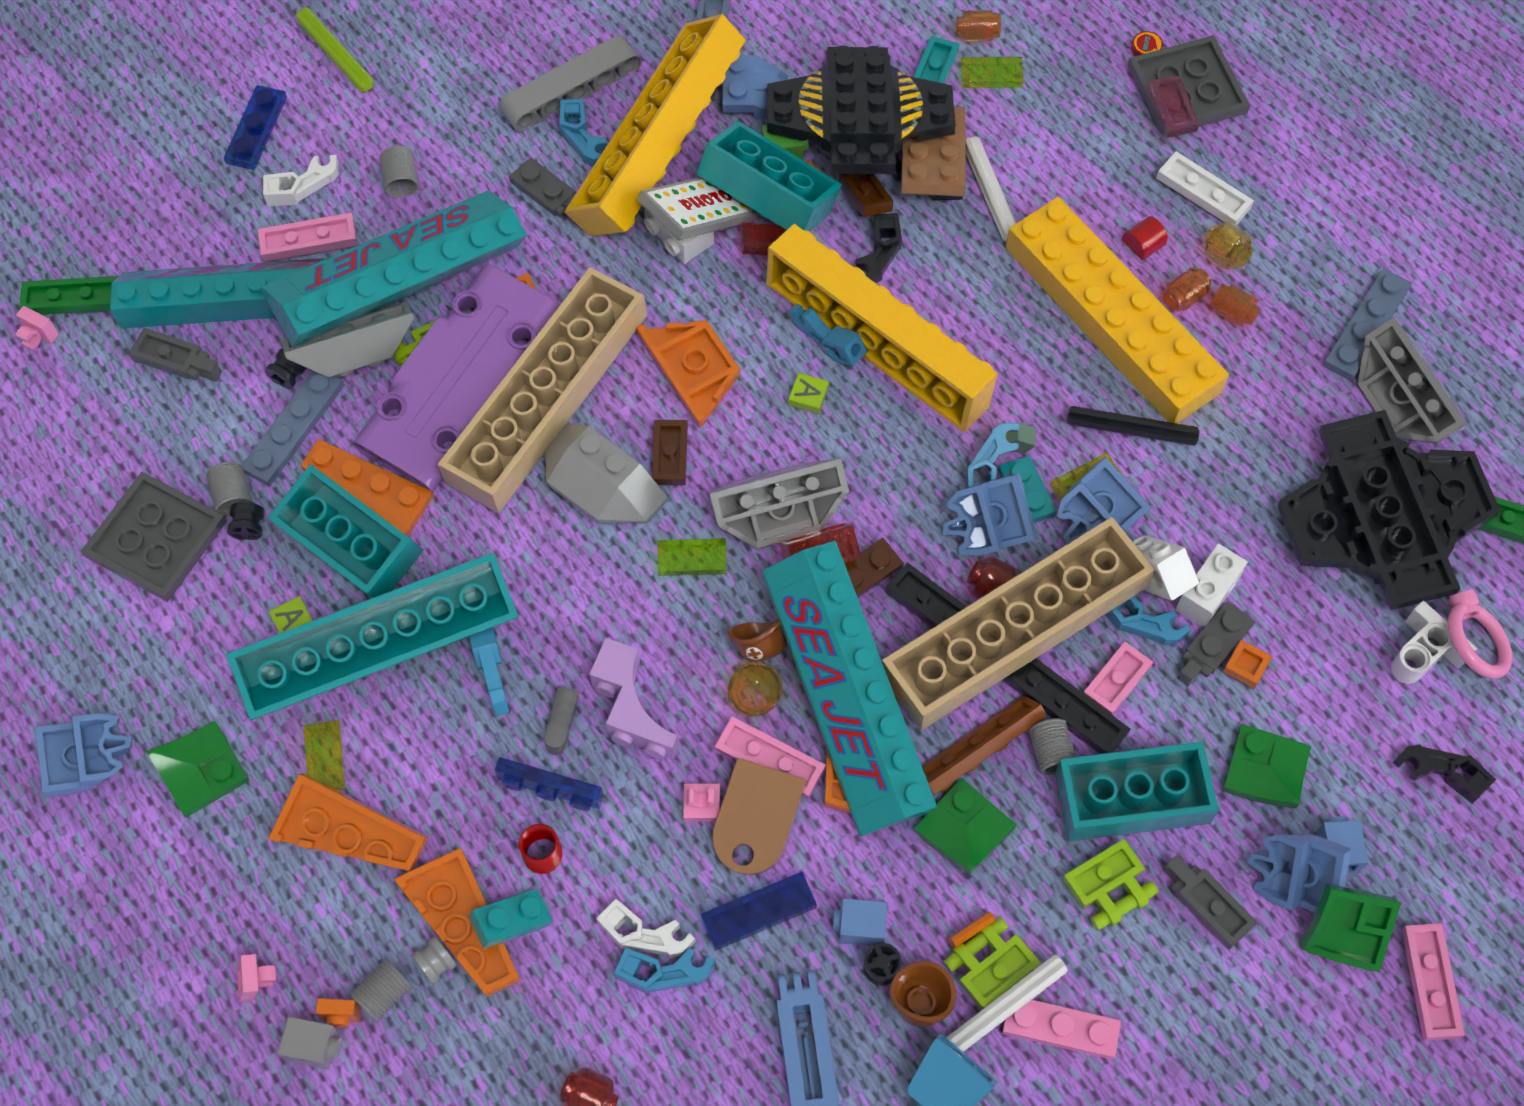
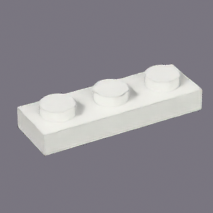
M1177 151L1157 173L1156 179L1233 228L1247 214L1254 203V200Z

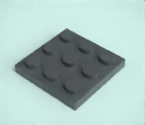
M1214 35L1129 58L1128 68L1162 137L1243 115L1249 111L1250 104Z
M141 472L81 550V553L87 559L168 602L227 520L223 514Z

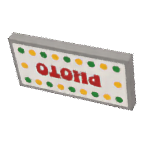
M702 177L643 190L637 199L678 241L763 218L757 211L744 203L736 201L731 195L718 187L710 185Z

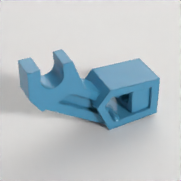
M583 98L560 100L559 124L561 136L566 138L585 163L594 166L602 154L597 152L604 151L607 146V139L587 134Z
M797 304L789 311L795 325L821 345L833 361L854 366L868 352L859 333L840 326H836L831 330L823 323L814 309L809 308L805 312L802 305Z
M1001 423L991 430L990 436L966 468L967 488L980 484L973 482L974 470L982 469L984 466L989 470L987 473L989 481L996 479L997 468L993 465L996 458L1019 448V443H1009L1005 438L1008 431H1019V423Z
M1134 596L1105 614L1118 631L1122 630L1160 642L1163 646L1176 645L1187 637L1191 631L1187 625H1184L1179 630H1175L1170 626V623L1175 621L1177 617L1174 611L1154 617L1143 614V605ZM1126 606L1131 611L1130 614L1132 616L1124 617L1119 611Z
M491 628L469 636L477 668L484 671L494 712L498 716L509 713V708L497 667L498 664H502L494 630Z
M625 948L614 971V976L616 979L645 994L691 985L697 987L708 980L715 964V959L707 956L703 966L695 967L691 963L695 956V950L689 948L674 965L660 967L658 959ZM642 965L650 967L651 971L657 970L646 982L644 979L639 980L636 978Z

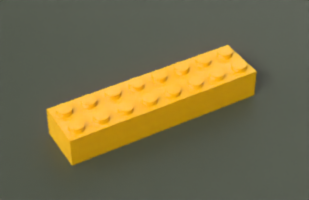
M723 14L685 23L564 212L588 235L598 236L628 231L634 225L635 216L642 207L637 200L640 192L653 188L666 174L665 168L670 160L681 150L680 144L685 136L695 128L697 117L710 104L711 95L716 87L725 80V73L730 65L739 58L740 49L746 39Z
M1059 196L1009 228L1006 242L1007 251L1167 422L1178 424L1223 392L1229 373Z
M793 224L768 247L766 285L794 306L797 304L802 305L805 312L809 308L814 309L823 323L831 330L836 326H840L859 333L868 351L863 356L866 360L965 433L989 408L998 375L989 363L979 360L968 352L962 343L953 341L936 324L926 321L910 305L903 304L892 296L887 288L877 285L866 277L860 268L851 266L834 249H828L817 241L811 232Z

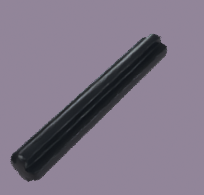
M1077 406L1070 407L1067 417L1070 425L1193 446L1197 444L1200 434L1199 428L1194 426Z

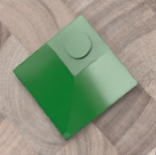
M216 721L186 736L146 751L185 818L250 781Z
M1241 724L1222 791L1255 802L1297 808L1300 802L1311 746Z
M961 778L936 804L937 808L929 812L914 828V832L951 863L971 874L1016 828V824Z
M1325 884L1316 912L1299 941V947L1304 951L1336 962L1380 972L1401 903L1394 897Z

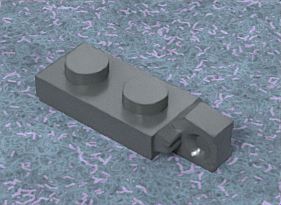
M531 157L509 176L510 183L553 216L558 215L562 217L566 214L564 211L576 194L574 189Z
M147 328L142 330L128 354L133 361L186 379L197 380L198 376L217 382L222 373L218 362L209 359V353L203 351L200 346Z
M1227 601L1186 649L1182 659L1187 664L1180 671L1181 674L1177 679L1189 686L1199 673L1205 677H1208L1210 674L1213 675L1239 644L1240 640L1251 630L1255 621Z
M1176 855L1162 869L1175 882L1171 889L1177 894L1176 896L1228 950L1257 924L1256 920L1205 868L1201 870L1196 865L1189 868Z

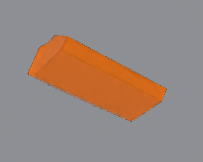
M991 912L984 913L947 938V941L953 948L958 947L995 922L993 914Z

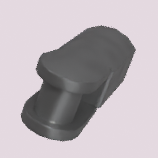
M563 687L557 688L544 738L545 748L552 755L561 754L566 748L579 700V692Z

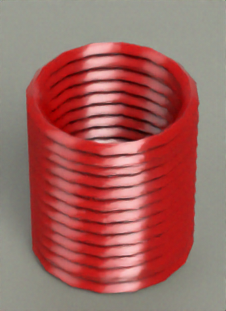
M534 824L526 828L520 835L518 842L519 851L527 868L532 872L546 874L559 866L563 856L562 847L556 832L551 827L544 824ZM546 839L555 843L553 851L545 858L534 859L527 855L528 848L537 840Z

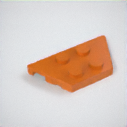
M707 320L692 321L688 324L679 322L666 323L665 328L647 329L646 325L637 326V335L698 427L703 426L740 376L739 366Z

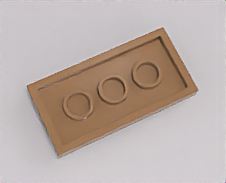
M954 106L956 122L954 135L920 142L911 137L903 142L902 194L965 196V107Z

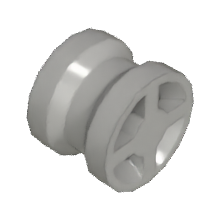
M435 936L429 940L428 947L423 951H415L411 954V957L433 985L439 981L441 973L445 970H452L457 966Z

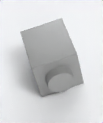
M288 1016L277 1054L288 1062L329 1070L331 1060L336 1061L340 1054L342 1039L338 1037L339 1032L333 1025Z

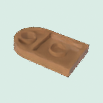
M737 758L713 830V846L720 861L730 870L743 875L761 874L774 867L784 853L807 780ZM743 845L750 846L754 852L751 863L745 866L736 864L734 860L735 850Z

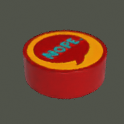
M1140 32L1133 39L1131 52L1135 57L1161 50L1163 41L1154 32Z

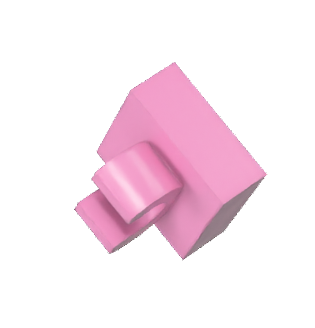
M25 306L16 314L17 319L22 325L17 330L16 336L23 340L21 343L23 346L35 350L40 344L41 339L52 344L58 337L59 333L49 318Z
M720 783L684 784V822H716L720 811Z
M256 954L240 956L236 965L239 1002L253 1001L259 991L258 988L273 986V982L276 981L275 966L257 967Z

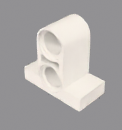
M1422 601L1405 621L1417 634L1403 646L1391 663L1393 676L1398 681L1406 684L1418 681L1443 656L1457 669L1465 664L1452 643L1448 622L1426 602ZM1428 638L1436 640L1439 646L1431 644ZM1467 640L1472 649L1476 651L1478 648H1476L1469 640ZM1405 659L1414 662L1417 668L1408 666Z

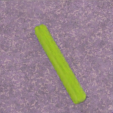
M307 7L297 11L298 23L359 91L366 93L374 87L373 78L318 17Z

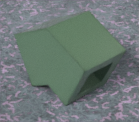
M1019 423L1018 432L1008 431L1005 435L1006 440L1009 443H1019V448L1011 452L1027 453L1036 446V427Z

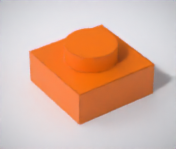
M1240 640L1223 673L1255 689L1273 656Z
M317 998L315 1014L322 1021H326V1024L333 1025L334 1028H348L349 1022L360 1023L362 1007L355 1000Z

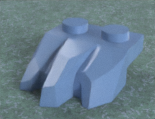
M740 55L725 73L726 78L723 81V113L754 112V119H767V84L788 80L789 76L758 56Z
M1104 457L1085 473L1061 499L1056 517L1060 519L1070 518L1073 521L1063 534L1067 545L1111 517L1127 533L1126 530L1150 510L1151 506L1112 463Z
M1020 473L959 490L946 503L948 509L957 512L958 517L943 524L942 535H960L964 538V543L959 546V555L980 556L1000 551L1006 547L1034 541L1038 538Z
M100 713L72 716V722L35 727L43 798L84 792L108 779L124 767L121 761L114 758L129 753L133 737L110 733L117 726L118 715Z
M1275 835L1262 838L1263 845L1268 851L1258 850L1253 852L1246 861L1265 877L1256 881L1253 890L1268 901L1293 911L1300 906L1315 913L1325 884L1345 887L1352 849L1316 835Z

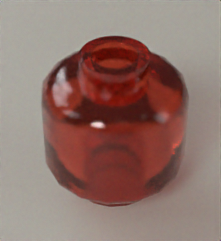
M988 556L984 560L979 558L975 562L968 575L967 583L970 584L971 594L981 599L1016 577L1018 572L1014 566L995 556Z
M582 1067L576 1073L570 1071L560 1092L559 1101L563 1102V1106H616L619 1096L613 1093L614 1081L610 1077L587 1067Z

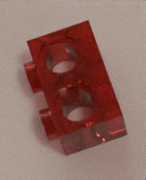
M839 523L779 542L783 559L804 549L832 541L837 542L844 563L862 558L853 524Z

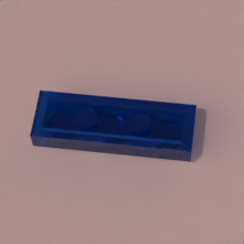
M256 85L225 153L224 161L226 164L251 170L256 169L287 99L285 91Z
M499 757L495 767L497 779L501 781L502 786L508 789L521 791L523 787L535 791L536 796L548 801H555L556 797L570 801L569 805L578 810L590 811L591 807L600 810L604 798L603 788L502 757Z
M801 871L700 915L713 948L717 951L816 909L817 904Z

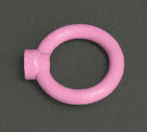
M1475 590L1463 591L1448 599L1451 608L1448 616V630L1452 643L1460 657L1473 671L1483 677L1498 679L1505 676L1512 665V650L1508 637L1500 623L1490 612L1478 605L1479 599ZM1474 618L1488 631L1497 649L1498 660L1495 665L1482 660L1472 649L1464 634L1463 620Z

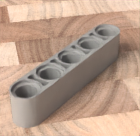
M615 36L509 92L501 99L499 109L517 132H524V128L527 126L531 128L550 118V114L553 112L559 113L560 100L585 99L602 90V86L606 84L609 86L628 76V72L637 71L642 64V59L624 36Z

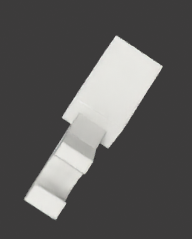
M330 155V162L325 166L321 165L318 156H313L307 172L299 177L294 172L263 175V196L267 206L297 205L299 201L330 182L333 183L339 175L337 155Z
M617 899L596 918L598 925L621 949L629 948L631 950L674 958L682 956L696 942L690 933L682 941H676L673 938V934L680 928V924L676 920L656 930L643 928L642 920ZM628 920L637 931L623 937L622 934H618L616 931Z

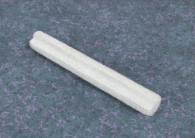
M977 136L968 137L965 139L967 158L1003 241L1007 242L1009 228L1016 224L980 139Z
M1053 955L947 1036V1038L964 1052L1066 974L1068 971L1066 965L1059 956Z

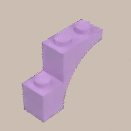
M605 638L589 675L592 687L595 688L597 693L609 698H613L615 695L618 696L606 722L608 736L611 737L613 742L621 746L630 747L632 744L641 747L646 754L654 758L663 759L665 756L674 759L679 748L678 735L667 731L653 721L643 709L635 692L636 674L640 664L638 649Z

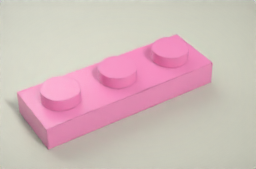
M352 212L258 229L260 253L263 262L358 245Z
M731 716L715 745L717 751L736 761L737 758H741L806 779L807 783L803 796L809 799L826 769V764Z
M1443 924L1404 926L1401 931L1423 1041L1460 1039L1464 1037L1465 1032Z
M1030 1000L1004 1020L1002 1034L1114 1060L1121 1020Z

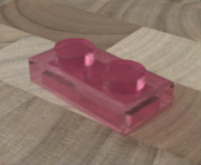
M1180 75L1150 81L1148 90L1167 138L1197 132L1199 122Z

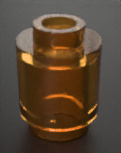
M992 10L963 11L962 17H957L956 19L957 36H962L963 42L992 41L993 38H999L1001 33L1000 13H993Z
M1190 267L1166 285V289L1162 292L1165 304L1174 312L1187 310L1211 292V278L1203 269Z
M1223 283L1210 303V306L1216 309L1215 313L1242 328L1246 323L1252 325L1261 311V308L1257 306L1258 298L1232 284L1227 286Z

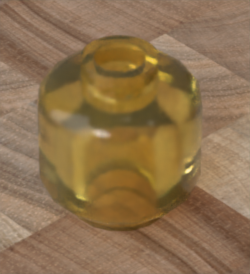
M1224 222L1212 227L1206 235L1205 254L1226 270L1240 268L1250 260L1253 253L1252 238L1235 224Z

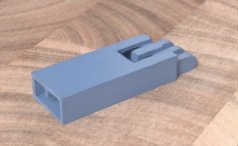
M815 970L807 971L809 986L802 987L800 972L792 973L794 988L787 989L788 983L785 974L777 975L781 1000H776L790 1106H840L823 994H818ZM810 1012L814 1038L803 1037V1039L797 1040L794 1014H797L799 1029L808 1028L806 1013Z

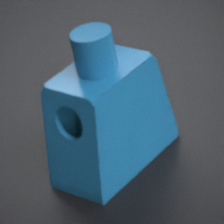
M941 1033L930 1046L906 1092L917 1101L915 1106H974L994 1088L998 1081Z

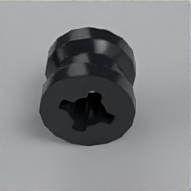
M279 349L275 356V362L268 364L264 372L274 383L290 390L296 384L295 378L303 374L307 368L286 359L284 350Z
M250 502L232 504L230 507L232 522L228 525L227 533L238 540H258L261 538L263 529L260 521L264 518V508Z
M878 943L870 947L865 954L863 965L864 974L867 979L879 986L891 984L901 968L902 960L900 953L894 946L887 943Z

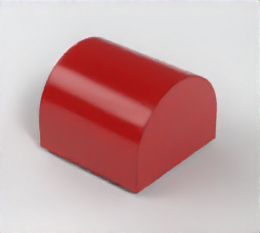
M1148 216L1125 232L1121 240L1143 261L1166 245L1168 235L1158 219Z

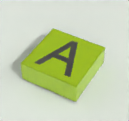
M798 372L788 399V405L820 414L830 381Z
M300 596L268 611L279 634L313 621Z

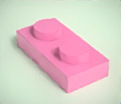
M1124 642L1083 693L1113 715L1152 667L1153 661L1127 642Z

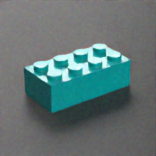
M736 121L707 143L696 173L710 185L718 187L731 195L736 201L744 203L757 211L763 218L770 219L785 230L796 224L801 229L810 232L831 213L842 186L835 179L740 121Z
M311 464L268 516V519L372 598L392 591L424 551L412 539Z
M1203 742L1060 759L1055 771L1068 842L1211 824L1219 811Z

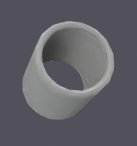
M392 146L385 149L379 156L385 192L390 196L398 198L412 195L419 187L412 151L403 146Z
M230 461L214 465L207 471L206 477L215 511L224 516H230V507L234 504L232 502L252 503L241 464Z
M1060 718L1044 720L1029 729L1030 739L1039 769L1041 770L1040 773L1054 775V770L1057 769L1055 766H1058L1060 759L1076 757L1065 720Z
M383 960L379 966H376V969H373L371 975L365 977V980H362V983H359V986L350 992V996L375 1022H379V1019L384 1014H387V1011H390V1008H393V1005L398 1000H401V997H404V994L409 989H412V985L391 963Z

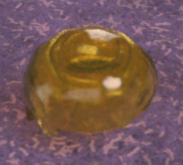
M762 661L742 664L732 675L727 685L728 702L737 713L749 718L766 715L777 705L783 693L781 676L773 666ZM758 693H759L760 699H759V701L757 702V696H758Z

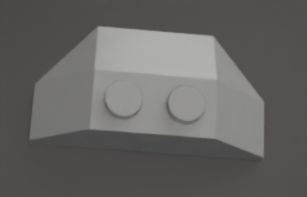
M408 301L402 302L395 306L370 312L293 347L288 339L281 340L286 359L324 376H346L351 374L354 369L363 366H378L384 363L386 359L392 358L414 317Z
M1395 317L1365 336V348L1361 360L1358 385L1376 412L1386 410L1398 439L1438 444L1467 425L1456 403L1421 351Z
M567 423L545 451L547 485L598 523L637 522V524H647L668 501V497L638 461L590 426Z
M841 458L801 463L741 479L710 492L709 496L717 526L758 549L822 531L837 510L842 499L848 494L849 489Z

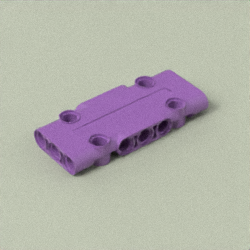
M485 264L469 287L454 297L453 308L448 315L438 317L396 373L391 383V392L383 394L378 399L376 412L353 441L355 448L400 477L417 485L424 486L433 492L443 479L437 464L449 450L441 448L442 445L447 441H456L558 309L559 305L551 298L491 264ZM467 308H476L471 313H463ZM521 339L530 340L525 345L516 344ZM401 409L397 415L387 416L391 410Z

